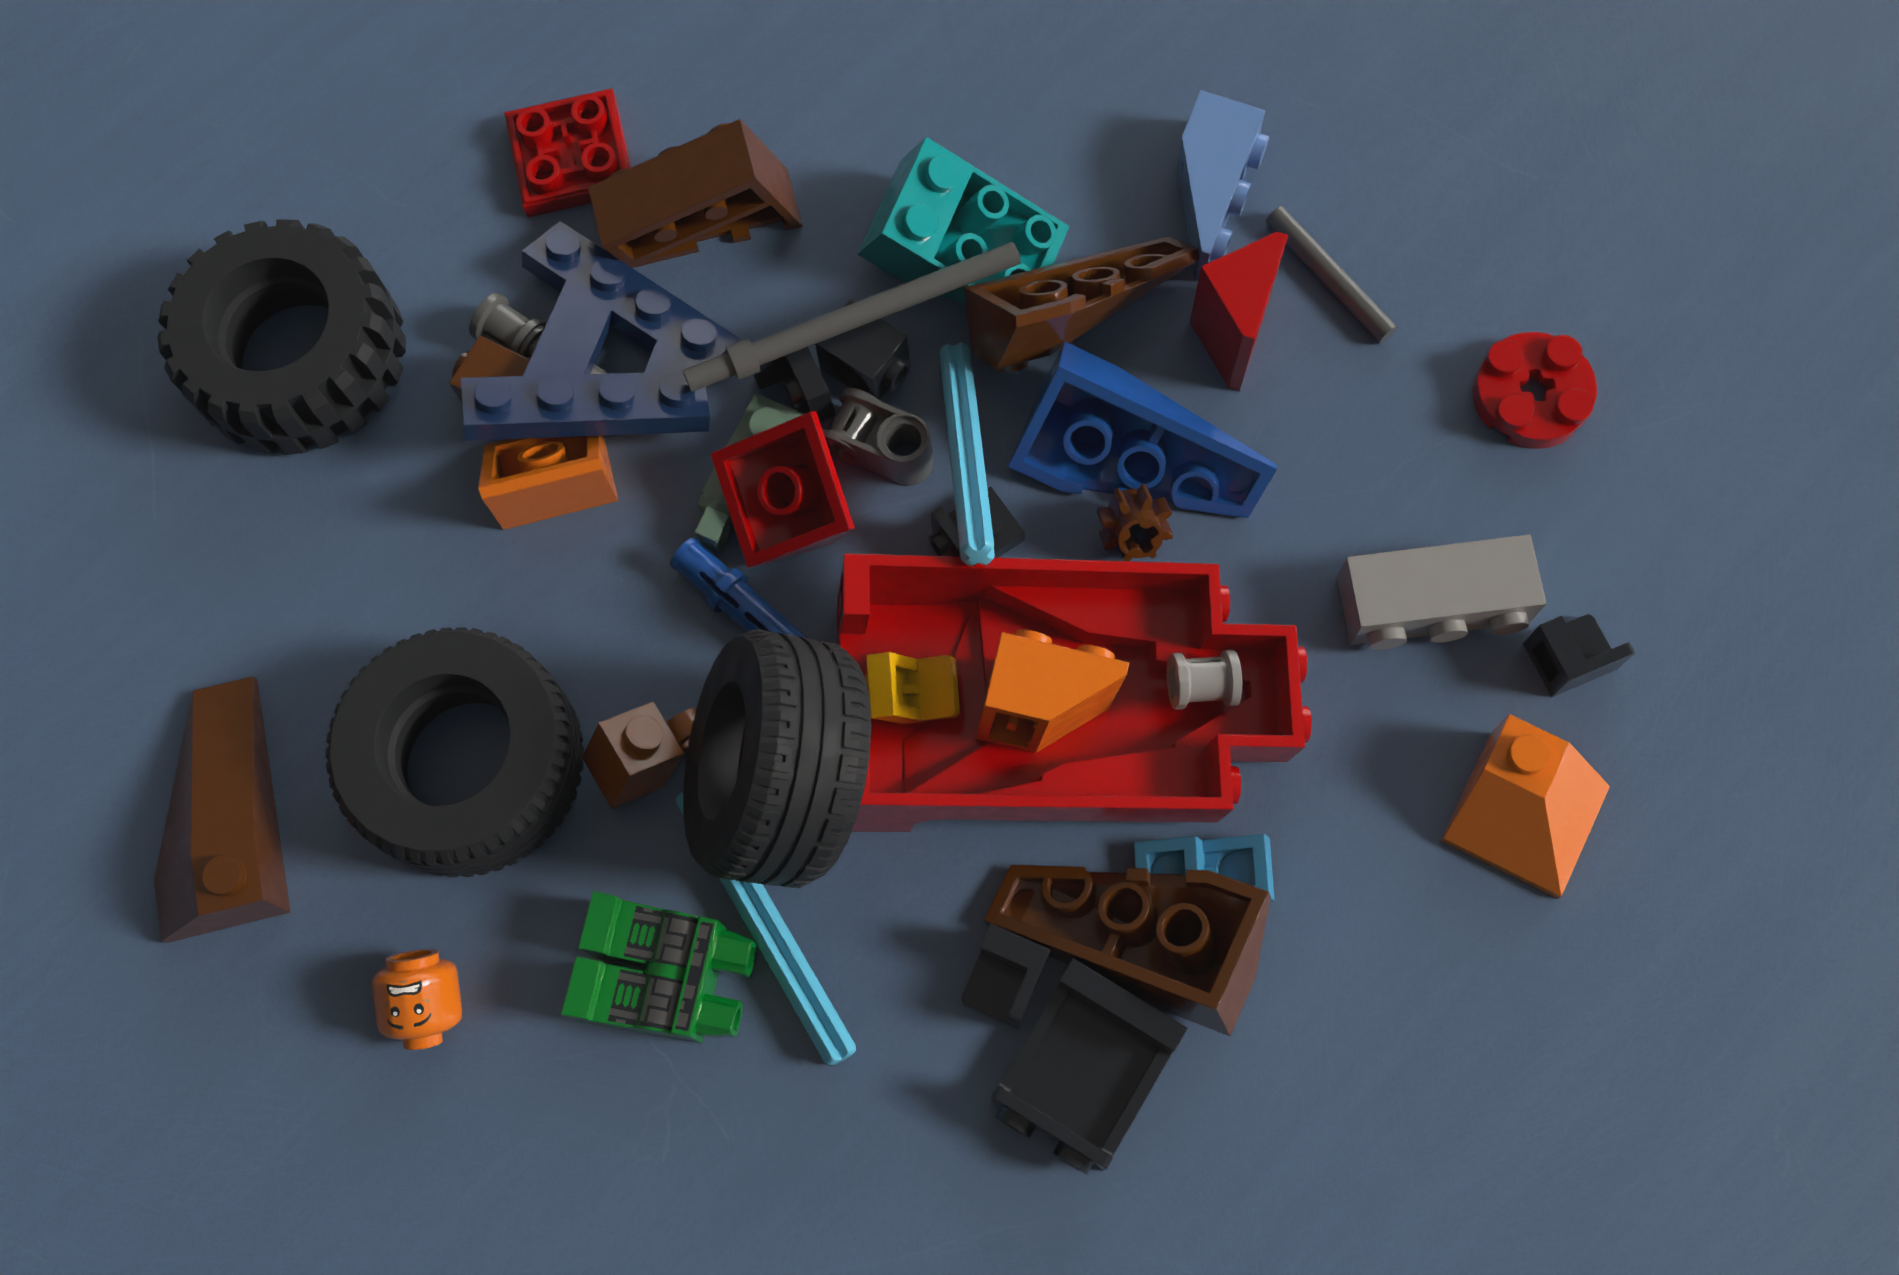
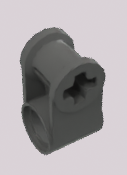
M856 388L844 389L839 399L842 404L830 428L823 430L831 456L848 465L864 468L899 485H917L926 480L932 473L935 461L929 428L924 420L914 414L881 402L865 391ZM910 443L919 447L916 452L908 456H899L893 453L902 444Z

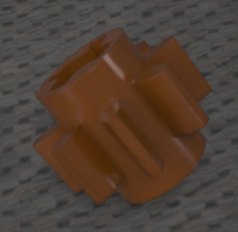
M1141 484L1137 490L1127 489L1121 491L1119 488L1114 489V497L1110 500L1108 507L1097 509L1099 520L1104 527L1099 532L1105 550H1109L1119 545L1124 561L1148 556L1153 559L1156 557V551L1162 545L1163 540L1173 539V532L1168 521H1166L1172 515L1165 497L1152 501L1146 484Z

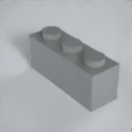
M1531 534L1350 556L1346 558L1337 575L1349 644L1369 643V647L1372 650L1392 649L1407 642L1406 638L1430 636L1431 642L1435 643L1450 642L1465 637L1468 631L1487 628L1491 629L1493 635H1507L1520 632L1529 627V623L1547 604Z

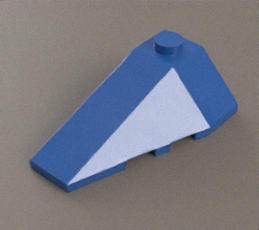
M1065 341L1037 395L1008 464V467L1061 492L1082 494V490L1114 494V489L1119 488L1121 491L1127 489L1137 490L1141 484H1146L1152 500L1165 497L1167 502H1174L1177 508L1249 518L1277 470V464L1130 373Z

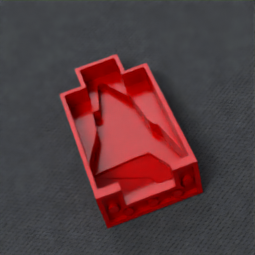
M844 553L837 589L836 644L846 650L859 664L864 677L868 673L867 655L892 652L915 659L941 655L952 656L956 659L960 706L959 716L950 719L899 724L871 718L870 758L866 784L852 832H910L914 824L933 819L1218 823L1234 810L1233 804L1239 802L1241 795L1240 771L1238 766H1231V762H1288L1305 748V743H1308L1312 730L1311 712L1308 706H1302L1301 683L1304 682L1307 673V654L1304 646H1298L1297 625L1223 623L1227 621L1229 616L1230 593L1227 585H1220L1219 564L994 558L987 565L977 563L973 566H968L960 557ZM1018 630L1036 631L1050 637L1052 644L1075 650L1081 645L1098 646L1113 652L1115 655L1114 659L1130 662L1127 676L1107 711L1036 753L975 739L992 665L1002 632L1014 635ZM1224 650H1235L1240 660L1242 671V695L1239 705L1226 706L1221 700L1190 702L1185 709L1174 710L1172 708L1166 679L1167 661L1172 653H1182L1185 659L1220 657L1221 652Z

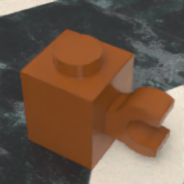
M652 701L598 723L582 759L611 809L665 787L683 754L688 751L690 733L697 707L687 709L665 722Z

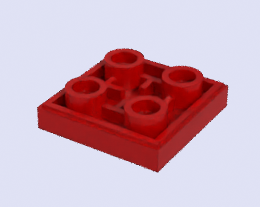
M613 88L504 112L522 205L527 217L592 203L588 187L609 178L612 173L618 170L631 168Z

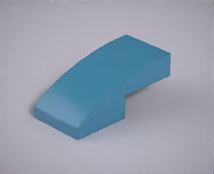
M1265 834L1201 840L1197 836L1134 842L1135 867L1147 868L1150 874L1186 875V870H1209L1269 891L1270 901H1275L1270 838Z

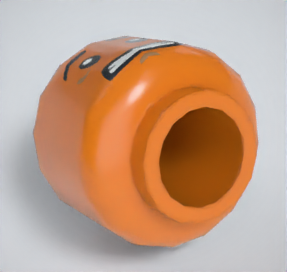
M436 949L411 950L387 957L385 960L386 967L376 972L371 984L378 1032L387 1038L402 1040L403 1048L406 1050L425 1049L439 1045L443 1042L442 1033L456 1026L462 1018L463 1010L456 965L452 961L439 958V951Z

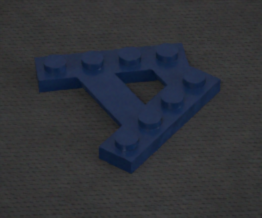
M561 221L522 250V267L561 293L523 376L461 378L465 441L709 432L710 412L706 387L691 392L682 370L726 353L725 346L738 342L739 337L621 260H618L612 254ZM611 326L652 353L644 372L590 374Z

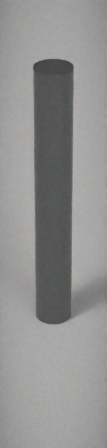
M1279 206L1270 213L1265 221L1274 232L1288 234L1286 245L1379 343L1389 339L1398 328L1395 323L1283 206Z

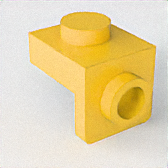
M892 652L867 655L868 673L865 675V680L870 698L872 719L899 724H912L959 716L957 666L954 657L941 655L915 659Z

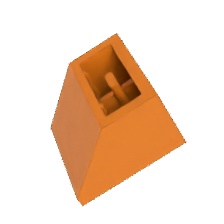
M1018 630L1014 635L1002 632L992 665L975 739L1036 753L1107 711L1127 676L1130 662L1114 659L1115 655L1113 652L1098 646L1081 645L1075 650L1052 644L1050 637L1036 631Z

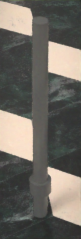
M1010 242L750 343L748 338L725 346L726 353L683 369L682 372L690 391L694 392L732 376H736L737 380L744 379L761 372L760 365L1019 265L1021 261L1015 244Z

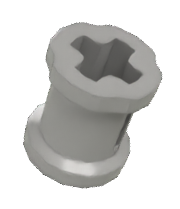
M1224 650L1221 652L1220 657L1185 659L1182 653H1172L1168 658L1166 679L1169 700L1174 710L1185 709L1190 702L1222 700L1226 706L1239 705L1242 695V671L1240 660L1235 650Z

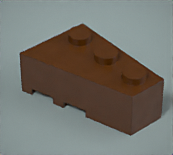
M741 119L717 125L705 135L683 145L666 148L658 156L632 168L618 170L612 173L609 178L588 187L602 247L631 268L699 252L697 242L732 234L734 243L750 240L749 229L783 221L786 231L803 227L788 169Z

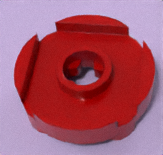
M1523 332L1497 341L1491 346L1473 381V402L1480 419L1490 430L1494 425L1500 432L1508 435L1507 441L1518 447L1543 449L1565 442L1586 422L1594 409L1597 398L1596 377L1589 361L1582 355L1583 349L1581 344L1569 335L1561 334L1554 336L1543 332ZM1529 379H1534L1542 383L1548 391L1543 395L1542 401H1535L1532 392H1522L1520 386L1525 385Z

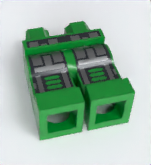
M593 891L579 949L594 958L644 967L645 971L605 964L602 961L576 956L561 1015L580 1023L679 1038L697 1043H702L704 1036L736 1037L743 1013V1003L740 1000L715 996L714 991L719 972L750 977L756 957L757 944L753 940L729 931L717 919L697 917L683 912L656 908L622 900L618 896Z

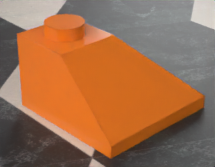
M1509 714L1490 733L1441 841L1558 899L1562 897L1610 786L1569 742Z

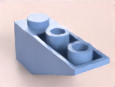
M1203 90L1199 92L1183 132L1177 161V173L1189 243L1199 249V260L1193 263L1196 280L1199 279L1201 266L1226 255L1233 234L1232 230L1225 228L1230 214L1241 216L1251 188V183L1243 181L1248 167L1259 169L1269 141V136L1260 133L1266 110Z

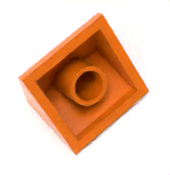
M604 436L507 439L487 444L484 447L478 489L482 500L503 530L618 501Z

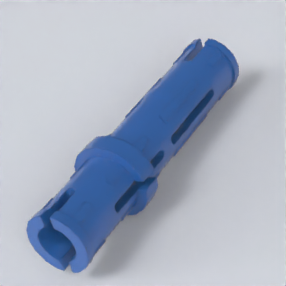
M688 539L672 556L670 567L681 573L707 597L706 605L716 613L721 611L726 613L746 632L760 629L807 638L784 615L774 609L747 585L748 577L738 568L730 570L706 549L699 539Z

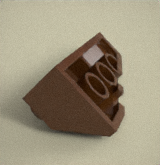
M1168 236L964 287L971 353L999 372L1023 370L1028 367L1029 361L1050 356L1061 349L1064 341L1070 343L1198 261L1199 249Z
M254 676L193 690L154 877L161 941L164 943L291 913L258 679Z
M1010 865L984 918V922L988 926L992 923L1051 949V956L1067 964H1070L1074 958L1136 997L1171 1014L1231 1036L1256 978L1271 896L1269 891L1209 870H1186V875L1150 874L1147 868H1127L1126 873L1087 872L1085 867Z

